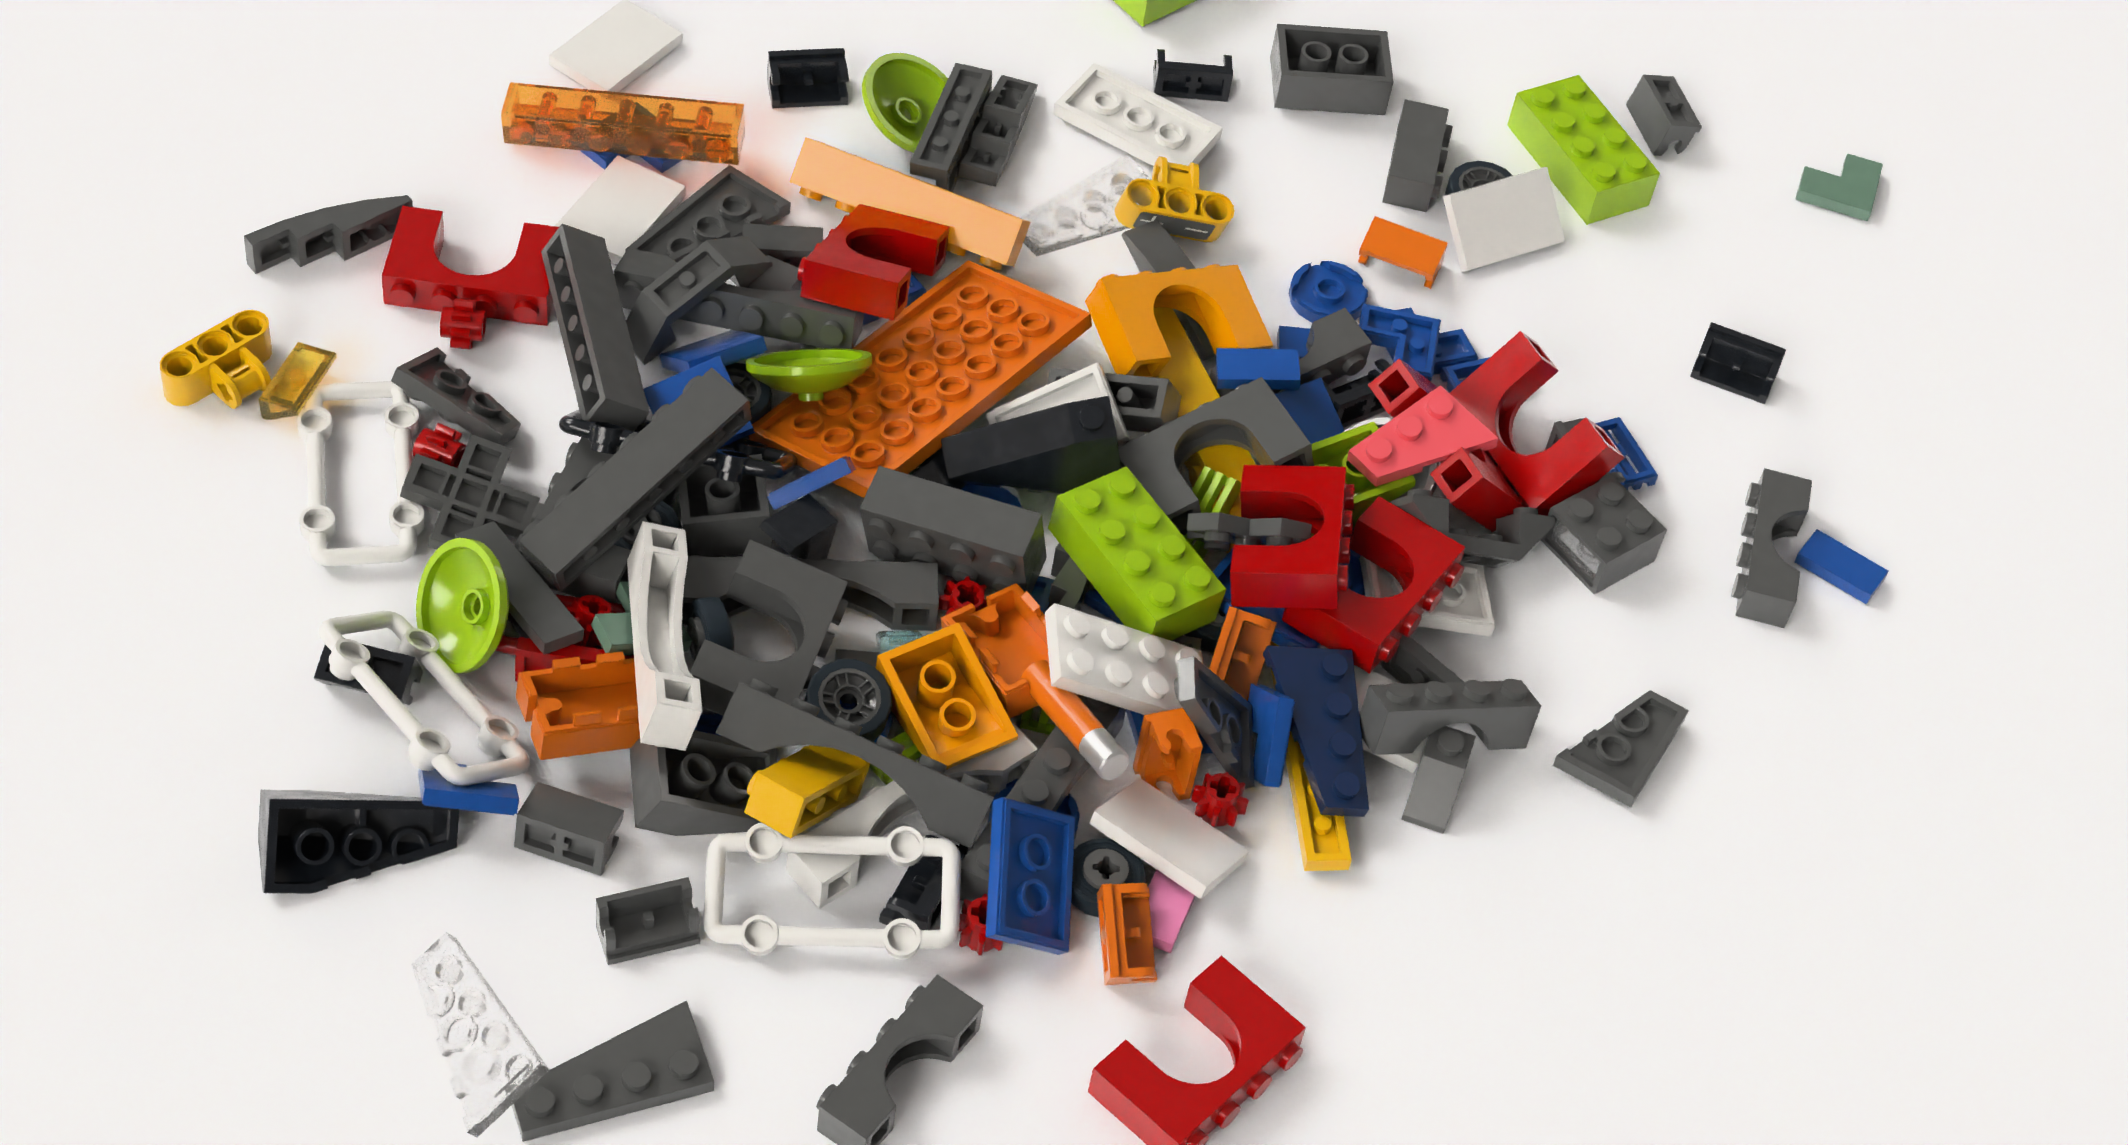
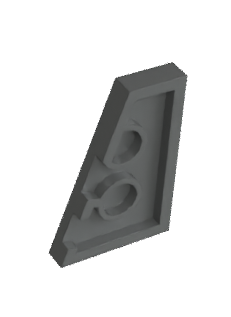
M438 347L396 368L391 382L402 388L403 392L411 399L422 401L438 411L439 416L445 421L458 424L473 435L500 445L515 438L521 423L490 394L476 392L468 385L471 377L462 369H456L454 372L444 363L447 355Z
M1196 657L1178 660V677L1174 681V691L1177 700L1224 770L1229 772V775L1233 776L1238 783L1244 782L1246 784L1245 789L1255 787L1252 705Z
M1649 690L1616 713L1613 720L1599 730L1593 729L1586 734L1582 742L1572 749L1566 748L1556 755L1552 766L1631 808L1685 721L1689 710Z

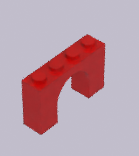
M859 204L848 216L845 215L842 222L835 229L830 230L828 236L821 243L816 244L814 250L807 257L802 258L797 274L798 281L802 282L800 297L894 321L907 306L911 271L933 277L945 263L950 226Z
M402 206L381 275L383 302L388 305L442 312L443 306L453 307L454 299L477 300L476 310L486 311L487 318L548 326L553 299L541 251L559 227L524 222L516 254L508 265L490 274L466 275L447 268L439 261L445 240L443 211Z
M1519 331L1453 389L1450 394L1498 437L1496 448L1487 450L1486 453L1496 461L1498 470L1510 487L1514 486L1520 494L1518 498L1524 507L1538 509V515L1548 516L1551 507L1595 484L1625 457L1603 428L1587 417L1581 420L1550 448L1536 454H1519L1512 434L1515 416L1521 405L1559 372L1541 346L1528 335Z
M1400 358L1368 384L1386 412L1393 418L1437 388L1435 384ZM1461 447L1448 459L1440 461L1441 464L1430 473L1443 494L1449 499L1450 504L1492 533L1496 530V519L1513 514V509L1524 507L1486 451L1482 452L1481 448L1469 452Z
M1243 465L1240 488L1241 517L1248 519L1286 518L1312 524L1311 533L1314 536L1291 545H1233L1230 569L1232 607L1338 609L1339 591H1348V565L1341 564H1350V537H1352L1353 525L1352 510H1354L1355 485L1347 484L1346 467Z
M1378 496L1357 519L1350 541V549L1393 575L1400 583L1403 592L1390 597L1375 598L1358 594L1350 589L1347 592L1339 591L1338 609L1285 608L1282 621L1328 649L1352 650L1354 665L1370 674L1381 660L1385 663L1389 662L1395 654L1403 635L1409 638L1415 632L1423 612L1431 613L1436 608L1442 598L1444 588L1447 586L1452 589L1457 584L1465 568L1460 562L1466 547Z
M1222 955L1190 982L1184 1008L1226 1045L1234 1068L1228 1074L1216 1081L1203 1084L1179 1081L1164 1073L1126 1039L1093 1068L1088 1093L1146 1145H1205L1209 1139L1208 1134L1217 1126L1221 1129L1226 1128L1236 1118L1241 1109L1240 1105L1248 1097H1251L1253 1100L1260 1097L1272 1082L1271 1076L1280 1068L1284 1071L1289 1070L1303 1053V1048L1300 1045L1306 1027Z

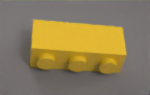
M813 745L804 746L800 751L786 758H781L777 763L763 770H758L753 775L747 787V794L750 796L744 813L791 839L828 818L838 809L845 808L856 802L870 763L858 756L834 748Z

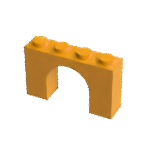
M1212 264L1197 269L1180 267L1167 272L1153 273L1152 271H1143L1136 275L1127 276L1110 274L1097 281L1096 286L1085 300L1116 374L1156 378L1171 359L1170 352L1154 316V308L1158 307L1173 308L1193 318L1206 333L1215 355L1216 348L1271 349L1273 347L1271 338L1238 265L1220 266L1219 264Z

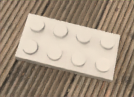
M1093 63L1054 103L1053 115L1152 166L1155 165L1159 156L1167 158L1168 162L1186 166L1190 163L1198 164L1221 139L1223 130L1219 125L1096 63Z
M1056 603L1045 612L1051 686L1143 715L1183 708L1177 700L1174 691V681L1178 677V660L1194 656L1203 663L1201 650Z

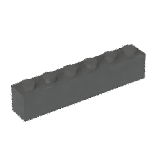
M561 224L541 253L581 419L590 422L612 423L620 425L626 430L635 431L638 426L645 422L649 414V406L645 397L641 375L638 370L633 344L631 343L605 239Z
M712 367L703 376L698 375L692 378L684 387L683 393L674 402L661 406L654 413L651 422L639 433L634 432L624 439L616 454L607 462L601 461L590 470L587 480L577 489L565 492L557 500L554 509L542 520L537 519L526 527L522 538L519 540L524 558L562 592L752 419L749 400Z

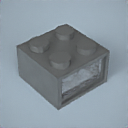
M1610 475L1551 507L1548 516L1555 517V526L1541 541L1595 595L1654 562L1667 529L1614 476Z

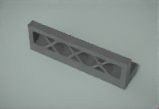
M955 63L910 160V174L936 180V186L953 192L959 179L960 164L970 148L972 134L982 118L984 104L992 92V70Z

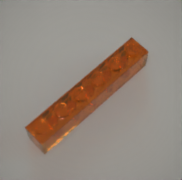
M510 82L501 111L504 143L594 152L605 151L615 154L739 165L745 137L744 104Z

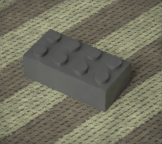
M882 466L878 467L859 508L869 552L879 559L890 562L898 560L901 562L937 563L938 573L951 576L957 582L969 576L971 581L979 585L985 584L987 588L993 589L995 592L1017 583L1024 592L1027 591L1031 595L1047 558L1041 513Z

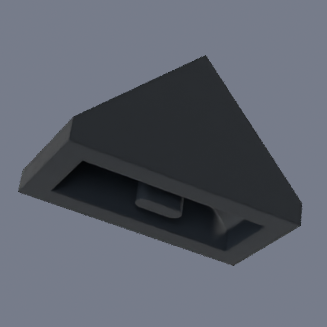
M807 494L765 519L759 527L789 555L800 559L821 560L828 557L838 520L810 494Z

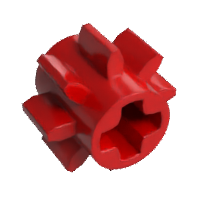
M457 298L454 299L453 307L443 306L440 319V337L451 338L450 348L470 350L473 348V341H484L487 314L484 310H476L477 300Z
M438 422L434 431L425 428L420 432L413 446V456L415 457V454H419L458 468L466 444L459 442L462 433Z
M966 576L964 580L957 584L949 580L946 583L944 595L939 596L938 609L945 610V615L972 603L975 606V611L987 607V599H984L987 586L971 581L969 576Z
M585 595L580 599L573 598L571 607L566 608L583 627L584 636L583 641L572 645L590 648L602 647L591 624L595 614L612 613L613 608L605 599L599 596Z
M1229 772L1214 775L1206 773L1202 786L1195 785L1191 800L1197 803L1195 815L1201 817L1214 828L1227 824L1234 827L1238 814L1245 815L1249 800L1242 797L1246 784L1244 782L1238 783L1233 776L1229 775Z
M987 894L972 902L964 899L962 914H960L959 932L961 934L959 946H967L971 950L976 951L979 956L993 948L1001 951L1004 942L985 937Z

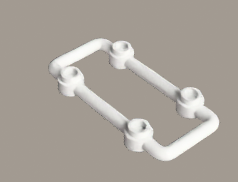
M391 381L334 383L313 387L307 393L306 408L297 416L299 436L307 444L308 507L301 512L299 524L302 537L309 542V551L312 559L323 566L398 563L406 561L415 553L417 537L424 530L425 526L423 507L416 502L400 497L402 486L413 462L412 438L419 431L420 427L417 408L410 404V397L403 392V389ZM392 398L393 404L386 409L384 420L386 432L394 439L397 503L389 510V525L391 531L399 538V545L327 549V542L335 534L336 523L333 511L326 507L324 443L332 435L333 426L331 414L323 408V401Z
M385 610L329 618L324 620L319 626L321 640L332 651L329 656L331 673L342 680L350 681L356 679L411 741L408 747L409 760L416 768L424 771L436 769L448 782L459 786H469L508 778L527 771L530 759L527 752L516 741L519 735L517 727L504 717L492 715L436 653L439 648V642L431 633L414 628L402 615ZM384 628L392 630L401 640L399 652L416 657L421 668L425 667L480 728L478 733V746L480 750L491 757H501L504 754L507 759L468 767L458 766L448 755L451 748L449 740L436 730L424 728L367 664L370 659L369 650L361 643L345 639L342 635Z
M763 823L755 824L747 833L720 834L713 839L707 851L704 930L708 937L715 942L743 944L749 953L757 956L769 954L777 945L885 948L888 954L897 959H908L915 955L919 949L946 948L955 941L959 932L960 851L954 843L947 839L923 838L918 830L909 826H901L894 829L888 837L796 835L790 839ZM726 852H748L749 856L759 863H770L776 860L781 853L888 855L893 863L902 867L913 866L919 862L922 856L942 857L940 930H920L913 921L906 918L891 921L885 929L777 926L766 915L751 916L743 925H723Z

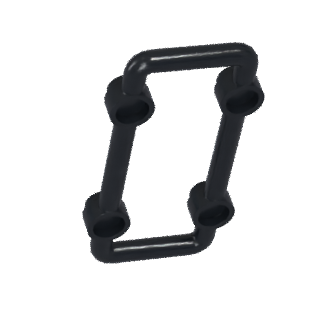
M576 410L564 415L559 421V427L567 434L588 438L592 442L591 449L594 451L616 454L617 447H620L627 436L634 432L639 433L651 421L645 420L635 431H630L612 423L582 420L580 411ZM739 439L719 448L703 465L714 467L717 470L716 477L721 480L742 482L743 475L747 474L766 479H779L796 468L797 458L790 452L770 448L768 445L760 442ZM762 454V460L751 458L749 455Z

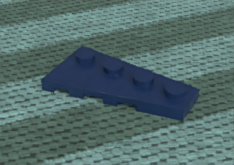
M1267 645L1263 656L1267 667L1272 668L1277 682L1275 690L1295 701L1290 731L1294 742L1298 741L1305 760L1302 764L1320 814L1365 817L1369 810L1352 650Z

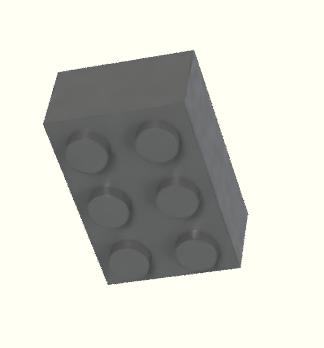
M1277 23L1270 54L1274 108L1365 115L1386 114L1394 83L1387 31Z

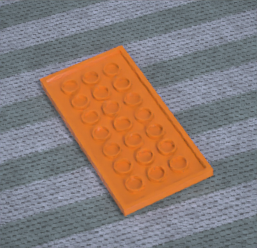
M968 260L903 309L894 321L889 320L853 348L872 354V364L865 373L847 386L823 392L824 399L799 401L798 394L793 393L752 424L755 433L748 435L749 440L794 454L797 458V465L810 472L844 456H850L856 470L832 483L864 498L879 466L909 474L942 447V438L959 434L1091 328V314Z

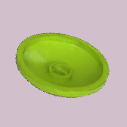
M907 53L885 54L876 59L865 72L862 82L864 104L873 123L887 139L897 146L914 153L948 78L937 67L915 55Z
M839 348L772 352L748 358L746 360V370L755 379L775 390L798 394L799 401H818L824 399L823 392L847 386L865 373L872 364V354L863 350Z
M456 538L441 545L430 557L424 568L416 598V622L418 629L431 633L438 640L439 648L436 653L454 673L473 672L489 660L501 642L508 620L509 592L504 571L494 553L478 540Z

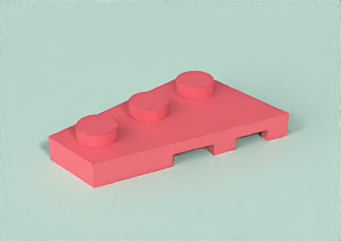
M1440 385L1348 451L1347 460L1377 487L1420 473L1423 467L1448 459L1461 447L1469 452L1480 448L1482 452L1494 449L1497 446L1498 437Z

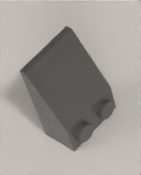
M694 730L686 751L640 743V738L629 749L635 828L674 836L748 832L755 824L762 823L744 813L750 796L747 794V787L751 778L758 770H763L777 763L776 748L756 752L726 737Z

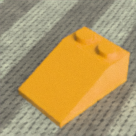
M959 622L877 655L875 668L884 675L891 688V712L920 753L947 765L946 770L1018 740L1019 736Z

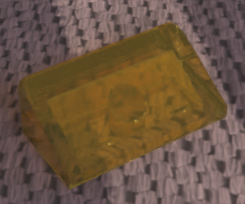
M297 342L258 399L262 419L273 420L298 416L336 360L337 354Z

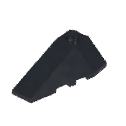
M1109 396L1061 404L941 439L948 481L996 488L1008 486L1028 489V492L1034 493L1046 491L1063 494L1121 469L1118 440Z
M260 789L258 845L262 892L312 894L328 889L330 885L352 878L357 880L371 875V872L390 866L404 865L457 848L459 809L424 806L421 797L314 790Z

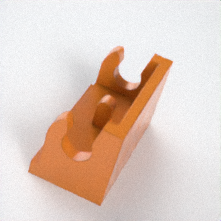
M1374 216L1359 249L1358 255L1360 257L1358 262L1365 265L1371 256L1425 276L1424 287L1431 289L1443 265L1448 243Z
M1229 606L1209 669L1248 701L1251 683H1258L1265 662L1263 652L1267 645L1270 646L1277 622Z
M1183 708L1144 715L1133 763L1135 775L1140 774L1142 780L1160 791L1156 786L1157 782L1166 781L1170 783L1172 792L1178 801L1190 799L1203 748L1196 728Z
M1147 883L1102 884L1097 892L1104 985L1152 983L1157 981L1149 904L1150 893Z

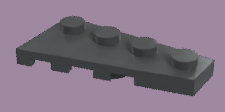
M728 165L628 246L625 252L628 248L666 255L678 263L706 240L742 236L743 223L768 225L789 215L791 202L733 166Z
M686 1000L511 1089L510 1102L522 1142L713 1092L714 1078Z

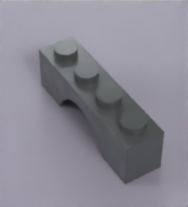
M1346 308L1312 322L1306 343L1308 353L1299 360L1300 385L1320 377L1323 382L1329 385L1332 381L1342 376H1353L1365 367L1372 341ZM1216 366L1211 368L1209 377L1220 397L1235 390L1217 389ZM1271 389L1274 394L1285 391L1282 389Z
M1764 468L1758 483H1750L1745 506L1751 507V511L1746 512L1740 532L1741 536L1747 538L1746 543H1741L1736 559V566L1741 567L1742 572L1737 573L1731 597L1737 598L1735 616L1785 628L1797 601L1800 571L1780 557L1772 541L1783 537L1797 536L1809 510L1812 480Z
M1505 679L1504 681L1468 680L1466 682L1446 683L1430 681L1428 683L1416 684L1393 682L1387 685H1369L1359 714L1361 736L1373 755L1413 753L1426 737L1438 729L1451 724L1468 723L1488 750L1522 749L1527 747L1542 705L1523 681L1516 679Z
M938 974L926 987L918 986L908 998L905 1005L906 1010L897 1020L890 1018L882 1026L874 1046L868 1052L860 1051L849 1064L846 1071L847 1076L839 1085L831 1084L822 1093L816 1105V1108L819 1110L817 1131L837 1145H880L893 1130L896 1104L886 1087L888 1078L899 1067L914 1060L938 1059L951 1063L979 1031L984 1005Z

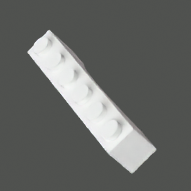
M642 521L627 559L640 743L686 751L702 713L700 680L694 678L688 670L682 642V606L688 562L686 532L683 529Z
M1012 722L1019 736L1018 740L945 770L944 774L961 781L964 773L989 784L986 793L995 796L997 792L999 794L1001 790L1006 788L1007 783L1021 777L1037 754L1038 748ZM893 780L884 787L881 785L874 787L861 801L848 809H838L825 823L812 831L805 830L798 835L882 837L888 829L905 816L917 811L918 808L905 791ZM787 853L786 872L820 909L857 886L861 868L868 855Z

